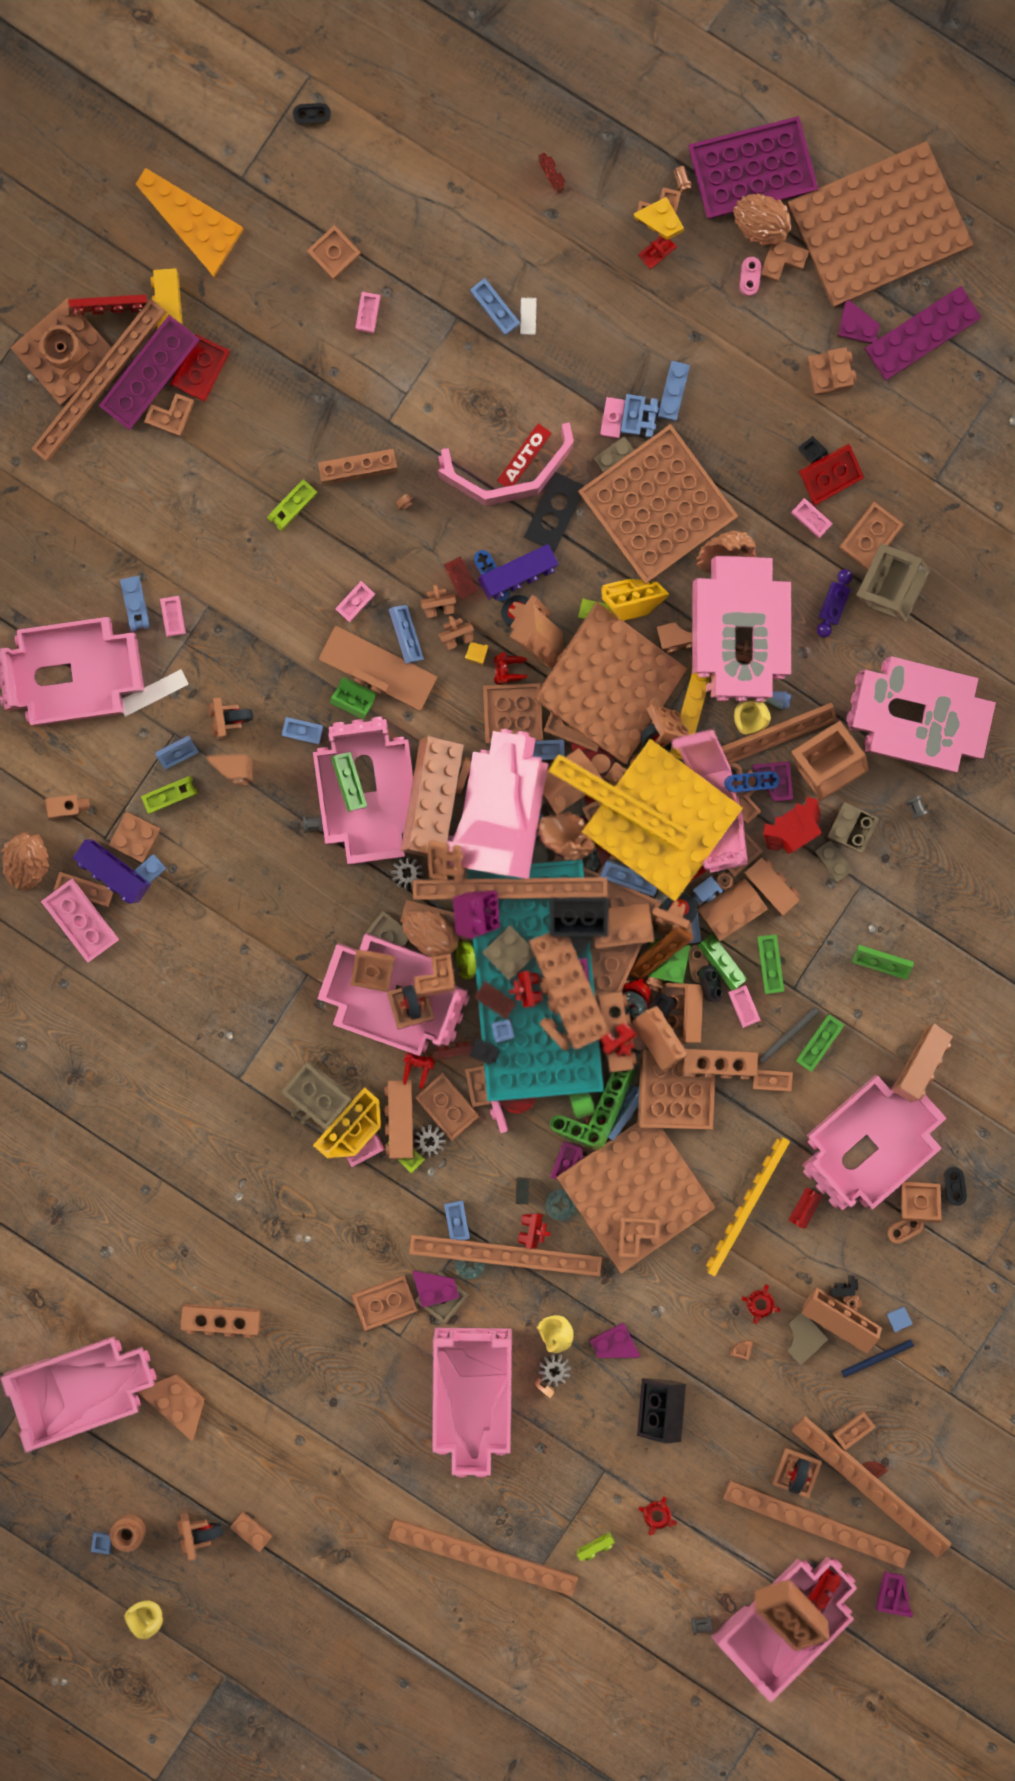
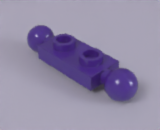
M843 569L838 573L839 583H831L818 618L824 620V622L818 625L817 634L822 638L831 635V624L838 625L851 589L845 586L852 581L853 575L848 569Z

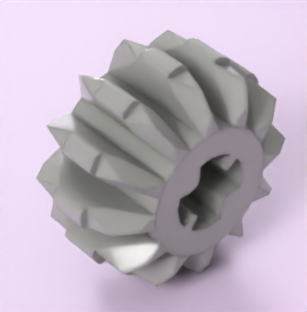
M410 857L406 858V863L404 864L403 859L400 858L401 866L396 863L393 864L394 867L398 868V871L391 870V874H397L398 876L392 878V880L397 881L400 879L397 884L398 887L405 882L404 889H408V883L413 888V880H420L416 878L417 875H424L423 872H417V870L422 868V865L414 867L417 860L414 859L412 864H410ZM411 868L410 873L412 876L410 878L408 876L407 878L403 877L404 873L402 871L404 869Z
M428 1125V1131H426L425 1127L422 1126L421 1131L423 1134L418 1131L415 1133L416 1136L420 1137V1139L413 1140L414 1143H420L415 1147V1150L422 1148L421 1156L424 1155L425 1151H428L427 1157L431 1158V1151L434 1152L435 1156H438L436 1148L441 1151L444 1150V1147L439 1145V1143L445 1144L446 1140L439 1139L444 1136V1132L437 1134L439 1127L432 1131V1125ZM431 1136L434 1138L435 1144L428 1146L425 1144L427 1141H424V1139H429Z
M551 1353V1360L545 1356L544 1361L546 1363H539V1366L544 1369L538 1370V1373L543 1375L542 1381L548 1379V1386L552 1384V1381H555V1387H558L559 1380L562 1384H565L566 1381L563 1377L570 1378V1374L565 1371L571 1370V1366H565L568 1363V1359L561 1361V1354L555 1359L554 1353ZM557 1366L559 1372L552 1374L550 1368L554 1369Z

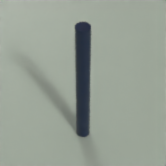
M910 1339L842 1370L841 1373L844 1378L914 1347V1344Z

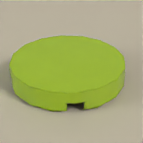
M461 941L458 943L459 945L455 952L456 965L461 968L459 975L463 979L468 980L475 976L476 959L470 942Z

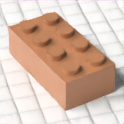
M789 1579L755 1591V1611L794 1651L829 1640L828 1620Z

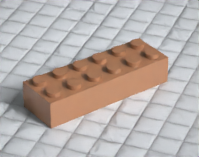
M430 736L420 739L401 846L402 852L428 857V843L430 841L447 844L464 745Z

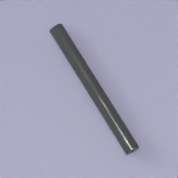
M816 1007L812 1008L758 1059L764 1064L820 1013Z

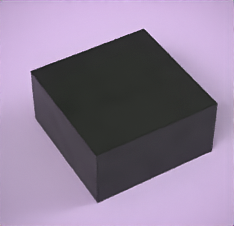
M517 1177L516 1204H528L529 1178Z

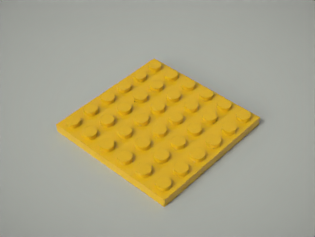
M649 739L618 781L615 788L693 833L684 850L681 851L604 804L599 807L582 833L671 900L676 901L743 808L653 740Z

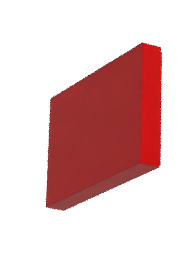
M195 334L200 341L179 366L170 385L205 403L230 354V350Z
M850 444L839 448L798 471L814 506L864 479Z

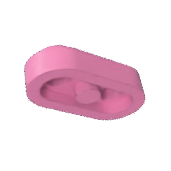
M755 257L746 258L741 267L739 288L741 293L748 297L755 295L759 289L761 263ZM752 263L755 265V268L750 269L748 265ZM751 282L753 287H747L746 283Z

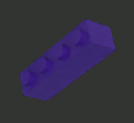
M549 544L481 575L478 581L488 600L492 598L498 600L504 597V593L509 590L515 592L522 588L521 585L526 582L532 584L539 580L538 577L543 574L545 577L553 574L559 564Z
M85 839L73 857L78 862L77 865L80 868L89 870L93 878L106 883V887L110 891L119 893L122 896L121 899L128 904L139 903L151 885L146 879L93 839Z

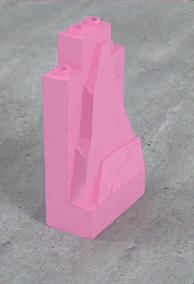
M501 729V732L493 731L490 751L481 749V753L473 752L462 818L452 842L447 841L449 851L453 852L454 845L461 846V851L463 852L461 864L464 868L529 879L548 764L541 762L542 758L533 757L536 738L528 737L529 733L517 731L516 735L512 734L511 730ZM449 860V864L454 866V861Z
M435 1328L433 1452H437L440 1455L452 1452V1475L457 1477L475 1475L476 1477L483 1478L491 1475V1453L496 1455L510 1453L511 1328Z
M112 1336L50 1359L46 1358L5 1372L1 1380L6 1395L11 1398L21 1427L20 1437L25 1451H31L138 1412V1406H141L138 1395H134V1393L154 1386V1380L157 1379L154 1368L150 1369L148 1364L151 1361L148 1350L144 1351L142 1346L120 1354V1351H122L119 1339L115 1340V1337Z
M826 1557L812 1572L813 1568L805 1560L802 1562L796 1559L771 1584L789 1579L808 1598L809 1592L815 1588L821 1574L827 1568L841 1577V1584L835 1593L827 1591L826 1594L831 1599L825 1608H822L820 1611L828 1620V1641L794 1651L755 1611V1601L750 1606L746 1607L744 1605L711 1636L717 1645L770 1702L854 1620L850 1615L852 1611L843 1602L857 1589L853 1584L855 1580L848 1572L844 1574L840 1570L842 1565L835 1558L831 1560Z

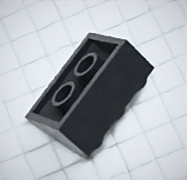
M550 897V937H608L609 898Z
M642 1378L637 1436L665 1444L681 1442L686 1384L672 1380Z

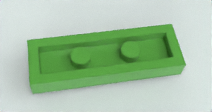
M351 752L332 756L331 760L347 812L366 808L367 803Z
M713 933L697 945L732 991L747 980Z
M777 934L757 937L764 994L784 992Z
M858 945L852 959L854 964L907 980L914 963L913 961L862 945Z
M827 1014L795 1061L812 1072L842 1030L844 1024L830 1014Z

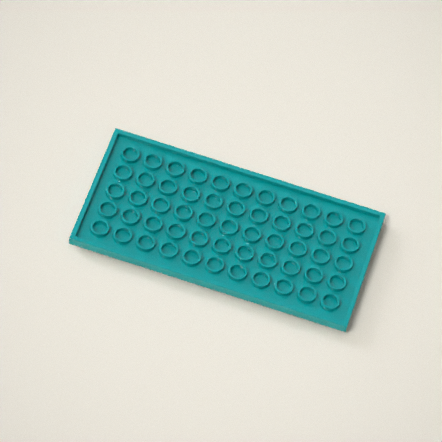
M582 859L531 864L529 879L584 878ZM476 869L467 870L468 879H528ZM550 898L498 899L500 928L473 938L481 1036L483 1041L497 1046V1051L500 1052L496 1063L492 1062L491 1065L484 1063L487 1102L603 1091L599 1039L577 1049H574L570 1041L568 1044L571 1047L564 1051L539 1024L542 1019L548 1020L551 1018L558 1026L555 1030L560 1035L564 1033L569 1038L560 1014L555 1015L554 1012L550 1011L547 1001H549L547 995L541 991L540 979L544 978L536 957L534 956L518 973L525 971L538 973L539 983L531 984L532 992L541 991L543 1000L535 1003L534 1006L523 1008L522 1000L516 1001L515 993L509 994V990L514 989L513 982L519 981L518 974L509 981L482 953L509 926L529 945L531 940L550 933ZM589 941L582 953L577 957L578 959H587L589 985L595 997ZM572 944L573 947H574V950L576 951V949H577L576 944ZM510 1019L514 1038L495 1042L491 1024Z

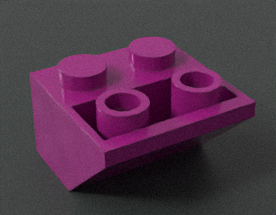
M497 891L466 892L453 897L457 935L472 939L500 928Z

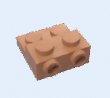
M846 347L807 357L814 395L853 387L856 381L855 370H851L852 354L851 351L847 352Z

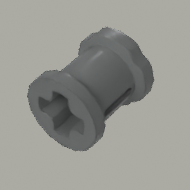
M921 795L905 802L910 807L913 819L929 813L922 804Z
M321 815L308 818L303 816L304 833L315 830L323 832Z
M711 1616L702 1619L691 1618L693 1636L703 1632L713 1633Z

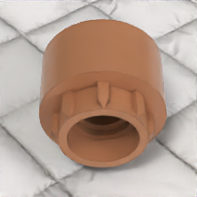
M133 1514L119 1517L110 1530L112 1545L122 1552L135 1550L145 1537V1524L141 1518ZM123 1530H131L132 1536H125Z

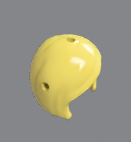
M755 699L739 702L734 711L736 727L740 733L745 735L764 730L771 721L767 706L763 702H755Z
M560 1315L546 1317L536 1327L542 1340L546 1343L548 1352L560 1353L572 1345L573 1329L565 1317Z
M141 1601L131 1606L125 1612L127 1625L138 1639L152 1637L162 1626V1611L155 1602Z

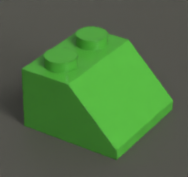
M654 939L653 942H650L649 949L660 940ZM684 946L649 973L647 977L683 984L690 946Z

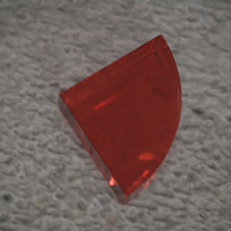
M867 1461L861 1464L876 1478L888 1472V1469L883 1464L876 1461Z

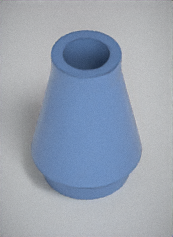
M772 691V697L766 699V703L781 710L789 709L792 695L787 694L788 692Z

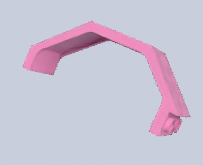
M570 422L562 424L563 446L532 482L490 491L482 490L454 472L449 448L441 449L442 455L438 456L441 468L438 470V477L484 506L536 496L573 449L574 441Z
M713 729L675 738L672 741L674 749H679L687 767L740 805L737 792H729L724 786L726 777L732 775V772ZM734 781L731 782V786L735 787ZM742 811L709 856L703 861L705 869L709 868L710 873L747 865Z

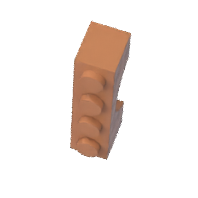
M676 622L657 627L664 652L668 654L679 651L678 648L685 646L686 649L692 648V632L684 631Z

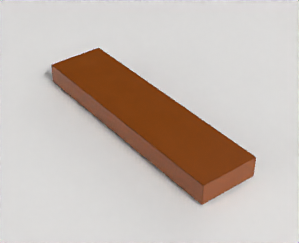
M678 926L638 957L629 974L638 980L646 977L693 940V935Z

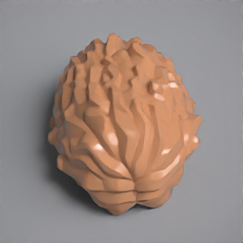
M758 193L749 194L747 197L742 196V200L737 201V206L733 208L735 223L738 224L745 238L750 239L752 243L759 242L761 246L780 244L785 241L787 234L791 230V218L787 212V206L783 205L780 199L775 200L773 197Z
M726 532L720 534L719 537L711 538L705 546L701 547L699 556L696 557V561H698L696 565L699 567V570L710 574L712 558L716 556L757 558L756 545L746 532Z
M568 811L555 815L550 814L539 820V825L537 826L539 832L537 834L540 835V840L545 844V847L563 856L565 860H581L592 853L595 848V842L582 833L588 823L578 815Z
M24 831L20 835L13 837L9 842H6L4 844L5 847L1 850L3 853V874L6 881L9 882L10 886H15L16 890L21 888L22 891L37 886L49 868L47 860L49 855L47 854L46 847L43 845L41 836L39 834L31 835L29 832Z
M415 910L404 914L401 920L403 922V932L410 940V943L423 954L431 958L452 954L457 948L460 935L456 934L455 927L446 919L444 913H434L431 910L426 912Z

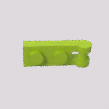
M303 479L268 515L267 519L270 522H274L277 528L283 531L318 494L317 491ZM281 512L286 515L283 520L278 516Z
M185 777L142 795L141 798L148 814L197 795L198 791L192 784V777ZM185 785L187 792L182 793L180 787Z

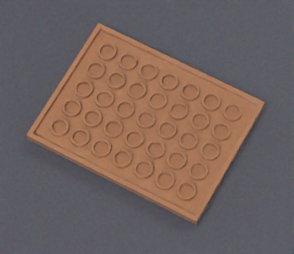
M927 141L823 186L818 191L807 193L787 203L833 308L844 304L847 300H853L973 246Z

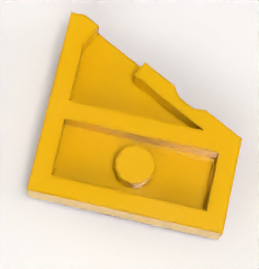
M667 197L634 213L635 220L642 221L649 229L658 232L666 240L684 232V227Z

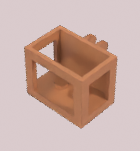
M838 721L791 751L796 769L820 801L869 771L865 753L841 721Z

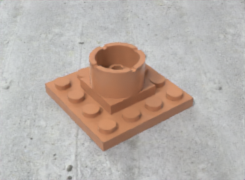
M68 298L10 347L61 406L74 396L111 349L109 344L84 316L69 314Z

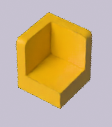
M470 642L465 661L484 666L489 645Z

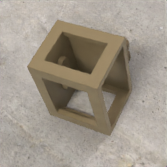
M880 544L856 596L866 608L906 622L929 575L930 569L922 558Z
M310 1060L303 1065L281 1092L297 1105V1108L291 1114L293 1118L302 1109L306 1115L301 1119L300 1124L304 1125L311 1117L325 1130L353 1099L349 1092Z

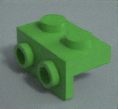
M342 677L329 703L364 720L377 694Z

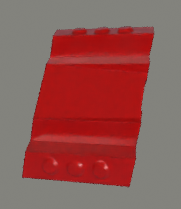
M807 797L805 805L796 804L795 808L783 816H776L775 825L765 824L763 835L767 849L779 851L784 848L787 854L820 835L822 831L818 825L821 811L818 799Z

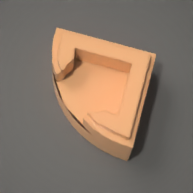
M541 1378L536 1380L535 1385L551 1398L554 1394V1388L548 1386Z

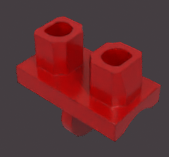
M659 236L641 251L638 256L651 270L672 253L677 246L670 239L666 240Z
M529 971L517 973L519 981L513 982L514 989L509 990V994L515 993L516 1001L522 1000L523 1008L534 1006L535 1003L541 1002L543 1000L541 991L532 992L531 984L539 983L538 973H529Z
M623 1022L616 1028L621 1035L618 1039L614 1040L610 1033L601 1037L605 1046L603 1049L608 1055L618 1050L616 1053L619 1057L624 1053L628 1057L632 1055L629 1050L635 1047L633 1042L625 1044L638 1035Z
M541 1213L522 1215L521 1224L529 1226V1232H520L518 1242L526 1245L528 1249L537 1248L538 1242L544 1243L545 1236H551V1232L546 1231L547 1223H542L543 1214Z

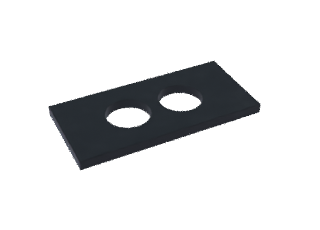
M555 472L524 538L541 546L549 544L551 550L555 552L581 498L578 491L584 485ZM556 494L565 495L568 499L567 507L563 510L554 509L551 504L553 496ZM546 514L557 516L559 524L555 529L547 530L543 527L542 518Z

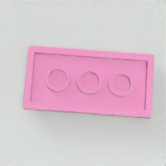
M73 878L41 901L87 963L119 940Z

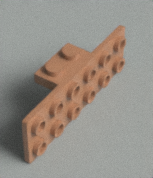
M338 626L334 627L319 657L320 661L354 677L353 681L363 686L366 683L372 686V691L378 694L383 692L419 711L422 710L437 680V676L411 663L405 664L404 659Z
M550 933L531 940L529 943L544 978L540 979L541 991L547 995L549 1000L547 1004L550 1011L554 1012L555 1015L560 1014L574 1049L596 1041L609 1033L570 938L550 937Z

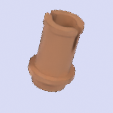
M680 166L674 169L673 173L678 183L677 189L681 193L691 190L692 183L688 180L685 167Z

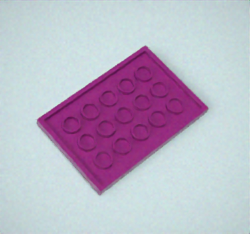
M799 116L688 145L707 220L733 214V208L737 206V201L742 200V196L747 197L749 194H763L764 196L773 197L775 200L780 199L783 201L818 191Z

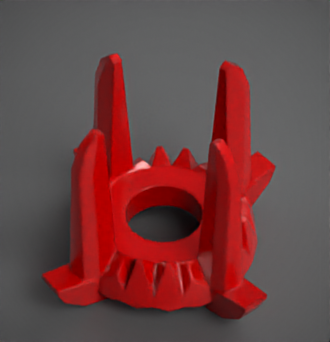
M506 652L496 655L493 659V663H495L494 682L500 685L502 682L520 681L527 678L528 675L507 674L509 670L507 668L508 664L523 663V661H527V658L522 656H506Z
M408 1052L403 1059V1062H406L403 1084L406 1085L412 1065H415V1068L417 1066L419 1069L420 1067L423 1068L419 1089H422L429 1070L433 1069V1064L435 1065V1061L430 1056L427 1058Z
M765 1284L763 1290H756L749 1297L742 1296L741 1298L742 1301L747 1302L748 1311L754 1316L753 1324H757L761 1318L769 1316L772 1311L775 1313H780L781 1308L775 1306L774 1298L768 1292L769 1285ZM758 1299L766 1301V1307L762 1310L756 1308L755 1304Z
M664 1496L661 1501H654L648 1504L646 1508L642 1506L638 1508V1511L643 1512L644 1521L650 1527L648 1531L650 1536L654 1535L656 1530L663 1529L667 1525L672 1527L677 1524V1521L671 1519V1511L665 1504L667 1498ZM653 1512H662L663 1518L660 1521L653 1520Z

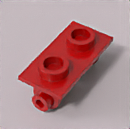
M806 1187L788 1221L805 1230L823 1196Z
M827 1568L821 1574L815 1588L809 1592L807 1599L821 1611L831 1599L826 1594L829 1590L834 1594L841 1584L840 1580L842 1578Z

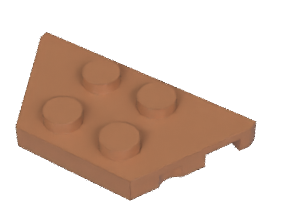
M177 1373L163 1380L156 1381L154 1386L137 1391L191 1441L195 1438L205 1398Z

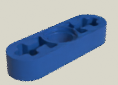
M480 550L475 554L474 562L481 575L497 568L489 552ZM479 556H487V565L489 566L490 564H492L493 567H488L483 572L482 569H484L485 566L482 562H478ZM510 590L504 593L505 597L496 601H506L509 598Z
M773 771L736 774L726 777L724 786L729 792L773 789L778 786L780 779L778 774ZM751 776L756 779L754 787L748 785V779ZM773 778V782L762 783V779ZM742 781V785H735L734 787L731 786V782Z

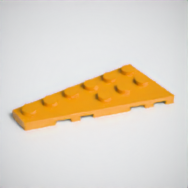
M145 168L136 182V186L207 268L210 274L215 277L244 230L243 227Z

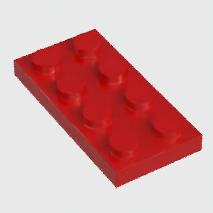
M146 294L68 299V312L73 314V316H84L85 313L92 312V315H103L105 311H112V314H121L123 310L139 313L147 304Z

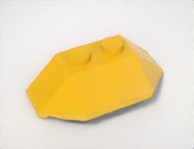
M626 579L602 585L601 587L604 603L619 620L623 621L648 615L669 596V593L655 581L644 584L642 580Z
M364 1087L313 1146L327 1158L356 1156L381 1127L379 1099Z

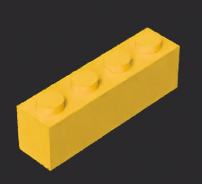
M177 269L153 270V276L150 277L151 287L155 289V295H152V300L167 312L158 323L157 329L169 314L182 324L179 273Z

